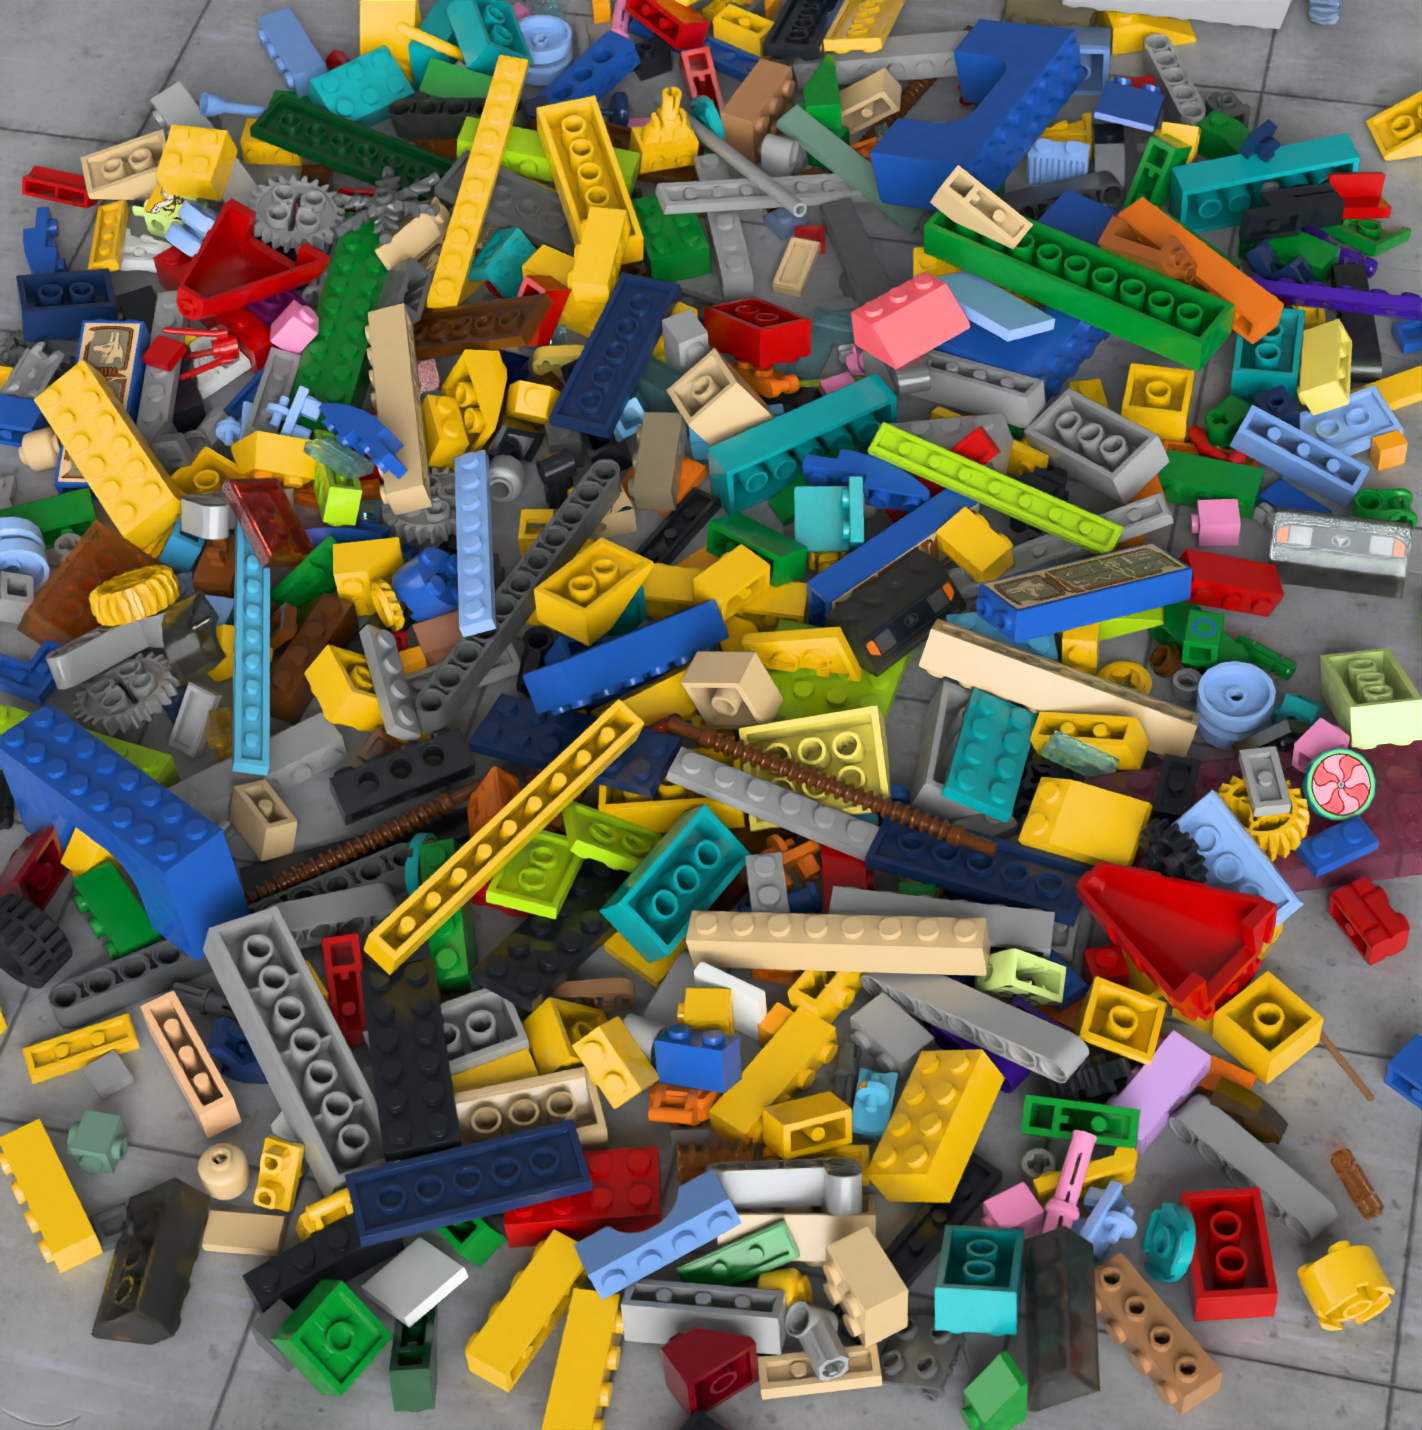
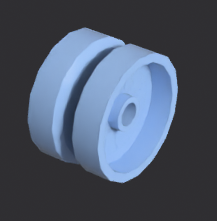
M533 15L522 18L518 22L533 59V63L528 69L525 83L531 85H550L573 64L571 28L565 21L550 15Z
M185 199L178 211V215L186 224L172 222L164 237L175 247L193 257V254L198 253L218 213L193 200Z
M1 517L0 571L33 576L34 594L44 586L49 578L50 568L45 553L43 535L39 527L29 520L18 517Z
M1224 662L1208 669L1199 682L1195 710L1196 713L1201 714L1197 727L1201 737L1218 749L1232 751L1231 745L1271 727V716L1273 714L1276 694L1272 679L1262 669L1245 662Z

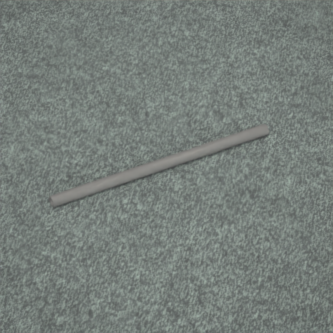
M662 94L657 95L654 100L657 108L661 107ZM686 112L687 119L699 141L793 215L802 217L806 213L807 206L804 202Z

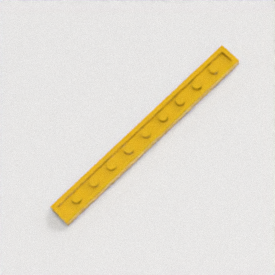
M499 55L428 294V308L438 309L459 306L461 303L529 69V60Z

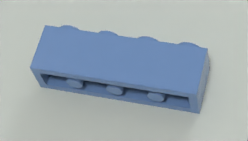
M288 7L258 17L261 28L257 29L259 41L262 46L266 47L270 60H274L279 75L283 74L288 90L293 89L298 98L308 95L310 80L326 73L327 68L291 8Z
M1254 405L1251 406L1230 444V447L1344 508L1348 507L1370 469L1365 464Z

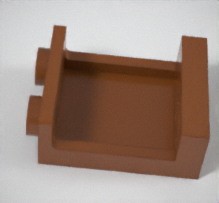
M1113 215L1097 242L1106 251L1187 285L1195 277L1197 264L1175 236L1170 235L1161 250L1143 245L1125 220Z

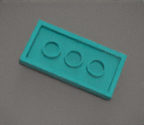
M974 688L968 698L941 796L1007 823L1012 815L1031 744L1030 737L1038 715Z

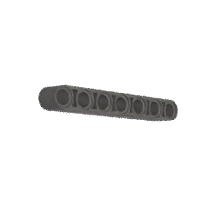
M1099 171L996 196L1020 215L1038 221L1067 189L1077 194L1082 193V196L1100 204H1106L1110 208L1119 206L1125 199L1126 192L1125 188L1111 172ZM935 210L924 212L918 219L917 227L923 237L924 224L936 213Z

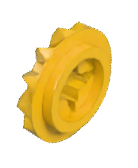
M382 579L373 582L372 591L370 592L371 599L382 623L387 628L390 627L394 632L402 629L405 619L395 592Z
M1130 661L1110 663L1102 668L1097 676L1119 685H1123L1130 680V689L1149 695L1152 689V679L1149 672L1141 665Z

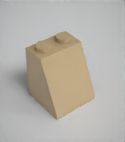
M715 348L666 390L688 426L710 446L776 417L770 407Z

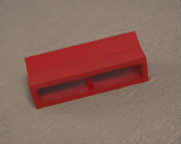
M34 165L28 175L22 176L23 195L82 208L95 206L99 199L89 198L85 179L82 175Z

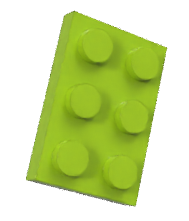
M572 801L561 811L570 851H573V853L581 858H592L603 862L614 870L622 869L632 873L662 839L661 833Z
M541 830L494 875L486 891V902L556 920L584 858L570 851L567 836Z

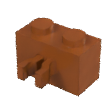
M229 534V537L224 539H208L192 579L197 602L201 603L204 595L225 596L234 599L235 535Z

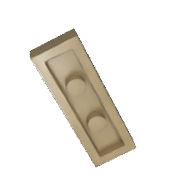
M877 1343L867 1348L864 1345L844 1347L849 1357L848 1365L850 1368L842 1377H836L829 1381L818 1379L805 1351L757 1357L762 1400L882 1386Z

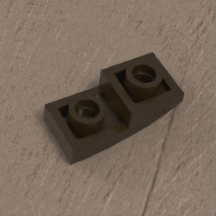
M1221 1077L1213 1091L1210 1104L1217 1106L1227 1115L1246 1117L1243 1128L1259 1142H1273L1279 1145L1288 1126L1284 1118L1270 1104L1252 1091Z

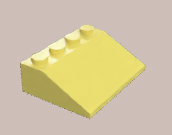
M877 705L739 728V737L744 741L745 746L748 743H752L754 749L762 747L764 753L770 750L772 756L780 754L782 760L788 757L790 763L798 761L800 767L806 764L810 771L813 768H817L818 774L826 772L828 778L835 775L838 782L841 779H845L846 785L854 783L856 789L863 786L864 792L873 790L874 796L881 793L884 800L891 797L884 716ZM750 761L743 764V771L745 773L848 815L854 816L871 813L870 808L863 811L860 804L857 807H853L852 801L844 803L842 797L835 800L834 794L825 796L824 790L818 793L815 791L814 786L811 789H807L806 783L797 785L796 779L789 782L787 776L779 778L778 772L772 775L769 773L768 768L761 771L760 765L751 767ZM749 814L751 832L779 828L777 825Z

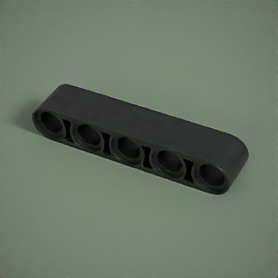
M402 98L392 102L388 107V112L395 132L400 138H458L467 116L481 119L487 98ZM520 99L512 126L531 130V123L525 104Z
M1332 265L1331 287L1339 288L1340 285H1349L1357 288L1358 291L1370 292L1365 265ZM1335 310L1336 319H1340L1352 340L1350 383L1381 380L1382 359L1374 315Z

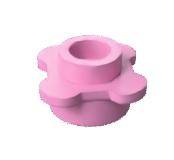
M854 345L852 347L853 353L846 355L848 370L852 376H863V378H866L863 354L859 347Z

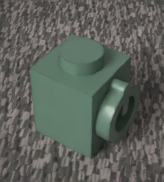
M85 1109L81 1121H75L72 1124L67 1140V1155L74 1156L79 1168L89 1173H99L102 1171L114 1174L118 1161L124 1159L128 1146V1132L121 1115Z

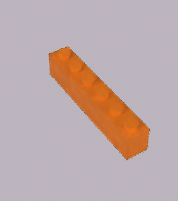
M1141 197L1117 214V217L1125 220L1143 245L1161 250L1170 235L1177 237L1197 264L1195 277L1188 285L1235 304L1232 329L1251 344H1254L1278 326L1284 304L1276 296L1270 294L1254 282L1251 277L1245 275L1227 259L1217 254L1203 241L1188 232L1181 224L1163 213L1157 206Z

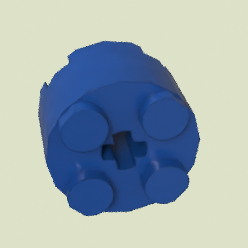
M428 546L403 564L398 572L393 575V592H395L397 600L400 603L404 601L413 612L410 615L413 620L420 623L451 613L458 608L456 554L449 555L439 548Z

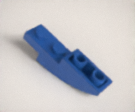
M38 207L35 228L23 229L24 252L31 274L67 272L65 258H60L55 236H59L57 218H52L49 207Z
M323 403L318 407L326 417L322 421L323 424L336 436L335 438L347 451L354 448L361 456L367 454L384 474L390 470L398 479L408 471L395 456L404 445L377 418L364 410L345 404Z
M845 449L840 450L838 459L805 454L802 464L805 484L812 486H848L849 477H863L865 505L873 506L877 509L887 508L905 511L908 514L930 500V491L921 482L900 468L876 457Z
M356 520L355 526L344 525L339 527L318 521L291 529L282 537L281 543L290 545L291 549L296 552L309 553L329 536H332L338 544L389 538L391 527ZM400 543L404 563L418 554L419 548Z

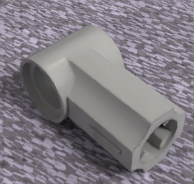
M803 1301L792 1304L785 1316L786 1331L790 1336L799 1338L818 1379L829 1381L836 1377H842L850 1368L848 1365L849 1357L837 1335L838 1319L835 1313Z

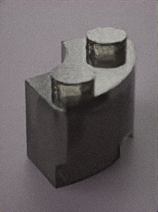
M200 589L171 606L165 613L161 623L164 649L169 661L167 667L170 674L178 679L182 687L213 670L226 657L216 634V623L219 616Z

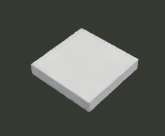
M700 961L694 970L695 987L731 989L735 1030L758 1040L757 1025L767 1015L765 991Z
M419 1237L363 1284L361 1288L369 1299L406 1326L411 1327L469 1276L463 1266Z

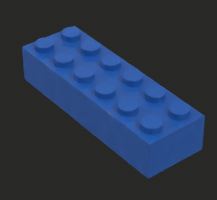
M714 599L673 613L522 676L537 714L551 710L552 715L555 716L590 704L594 699H600L616 693L618 689L623 687L626 688L640 683L649 675L652 677L666 672L674 664L679 666L692 661L697 651L713 652L718 650L717 643L730 637Z

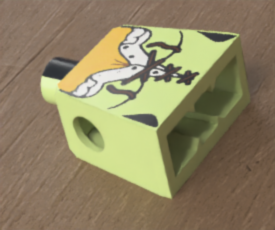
M161 184L155 186L149 199L135 198L133 213L136 216L145 217L149 233L164 237L172 222L186 224L178 215V211L185 199L193 200L209 208L208 199L167 195Z
M1011 948L990 954L987 976H976L974 987L976 990L1009 1005L1016 996H1019L1032 1006L1061 1004L1063 1001L1066 967L1019 949ZM1028 979H1033L1034 982H1035V985H1032V980H1030V981H1027V980H1028Z

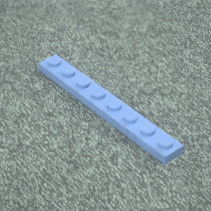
M485 449L477 452H468L454 458L459 629L463 637L496 629L490 465Z

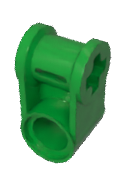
M1231 393L1219 405L1208 411L1205 418L1207 426L1205 433L1209 443L1214 447L1228 449L1252 404Z
M1406 488L1361 489L1354 496L1349 518L1351 527L1394 532L1411 530L1417 524V515L1411 508V503L1413 502L1412 493ZM1356 530V531H1359V532H1362V533H1369V532H1370V531Z

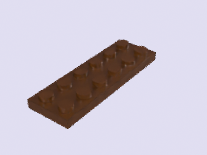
M544 293L424 310L420 321L413 324L416 359L426 360L434 357H450L463 354L465 349L497 351L504 348L527 346L531 342L538 326L545 319L546 313L553 302L548 294Z

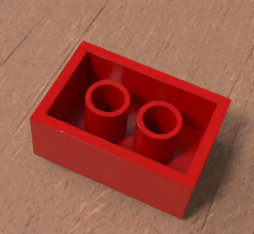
M755 296L704 307V328L708 332L709 346L716 348L719 353L733 355L736 360L747 361L754 364V367L757 369H769L773 367V364L780 362L795 363L798 361V358L811 355V319Z
M1260 1187L1180 1192L1179 1204L1189 1209L1195 1224V1247L1192 1260L1186 1271L1194 1322L1274 1317L1278 1290Z

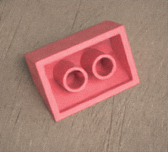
M926 271L851 312L855 345L894 369L902 367L970 328V322L947 284Z

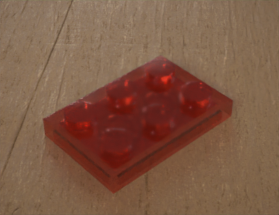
M277 478L227 479L221 486L229 505L263 568L298 566L314 550L307 533Z

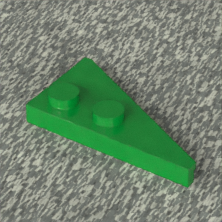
M1342 219L1341 225L1318 228L1328 235L1335 237L1338 242L1349 244L1359 249L1362 254L1374 257L1409 241L1412 230L1403 226L1397 232L1382 229L1381 221L1372 219Z
M332 536L327 537L270 592V599L277 606L281 607L286 602L297 607L298 610L300 605L323 593L331 594L337 591L333 574V544H338Z

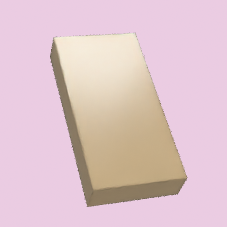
M791 236L771 285L773 292L802 297L821 250L820 242Z
M210 1210L202 1247L204 1251L276 1257L281 1251L287 1222L285 1216Z

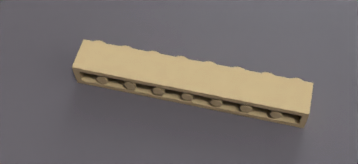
M404 303L368 312L369 325L365 326L366 338L368 343L371 344V347L367 348V355L370 365L373 366V369L369 370L370 381L375 389V392L371 393V399L374 409L377 411V414L373 416L404 445L395 456L408 470L398 479L390 470L384 474L378 468L380 477L384 480V484L380 485L382 500L384 504H390L394 515L432 506L414 331Z
M937 619L931 628L919 663V667L925 668L926 672L932 676L939 678L946 676L955 679L965 688L985 690L1004 701L1010 702L1012 700L1023 704L1028 711L1037 714L1043 711L1138 717L1150 742L1147 750L1156 753L1162 760H1164L1165 754L1186 757L1201 714L940 619Z
M692 911L686 937L693 967H697L701 961L716 968L987 976L991 949L986 918Z

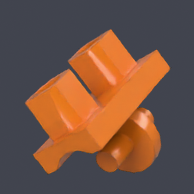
M773 834L766 840L767 849L760 852V854L782 852L787 892L794 886V882L788 874L789 872L795 870L803 883L818 878L822 872L819 861L815 856L820 847L814 840L795 847L796 845L792 838L784 841L778 834Z

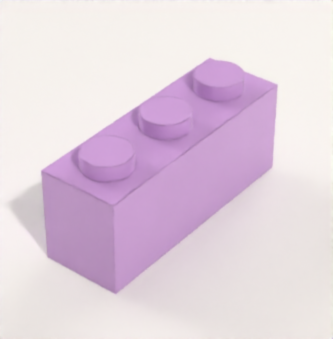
M1173 1030L1166 1039L1160 1038L1157 1041L1150 1066L1146 1064L1143 1067L1137 1066L1132 1071V1074L1129 1075L1126 1081L1127 1087L1119 1096L1114 1094L1105 1105L1141 1110L1137 1146L1135 1149L1140 1155L1147 1150L1168 1124V1118L1186 1102L1211 1071V1055Z

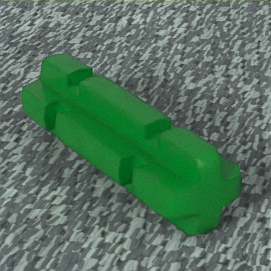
M1245 635L1237 637L1235 642L1245 647L1249 654L1248 661L1271 673L1276 671L1275 675L1284 680H1290L1294 675L1297 666L1294 661L1286 657L1281 659L1279 653L1258 642L1253 644L1254 640Z

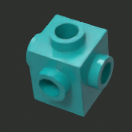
M1297 692L1286 693L1283 703H1278L1271 716V722L1275 725L1285 719H1298V721L1308 722L1310 728L1319 718L1323 717L1327 705Z

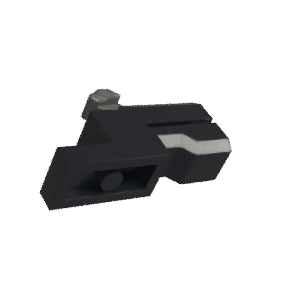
M1273 181L1266 182L1261 186L1258 208L1244 210L1239 238L1243 243L1261 241L1265 238L1269 240L1297 236L1300 234L1301 226L1306 225L1315 228L1341 225L1345 208L1344 200L1337 191L1335 192L1330 183L1278 189L1279 183Z

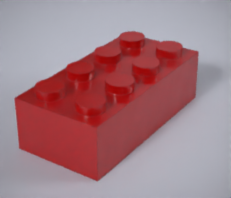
M658 1146L583 1151L592 1181V1190L504 1212V1226L509 1248L537 1246L541 1240H547L554 1229L579 1242L607 1226L623 1233H637L663 1221Z

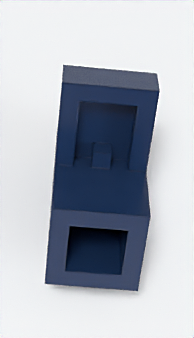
M1266 238L1256 243L1245 253L1250 269L1266 280L1277 281L1278 278H1288L1298 284L1307 285L1310 281L1318 280L1302 254L1281 264Z
M226 1016L214 1019L207 1051L223 1062L220 1073L242 1083L268 1084L242 1028Z

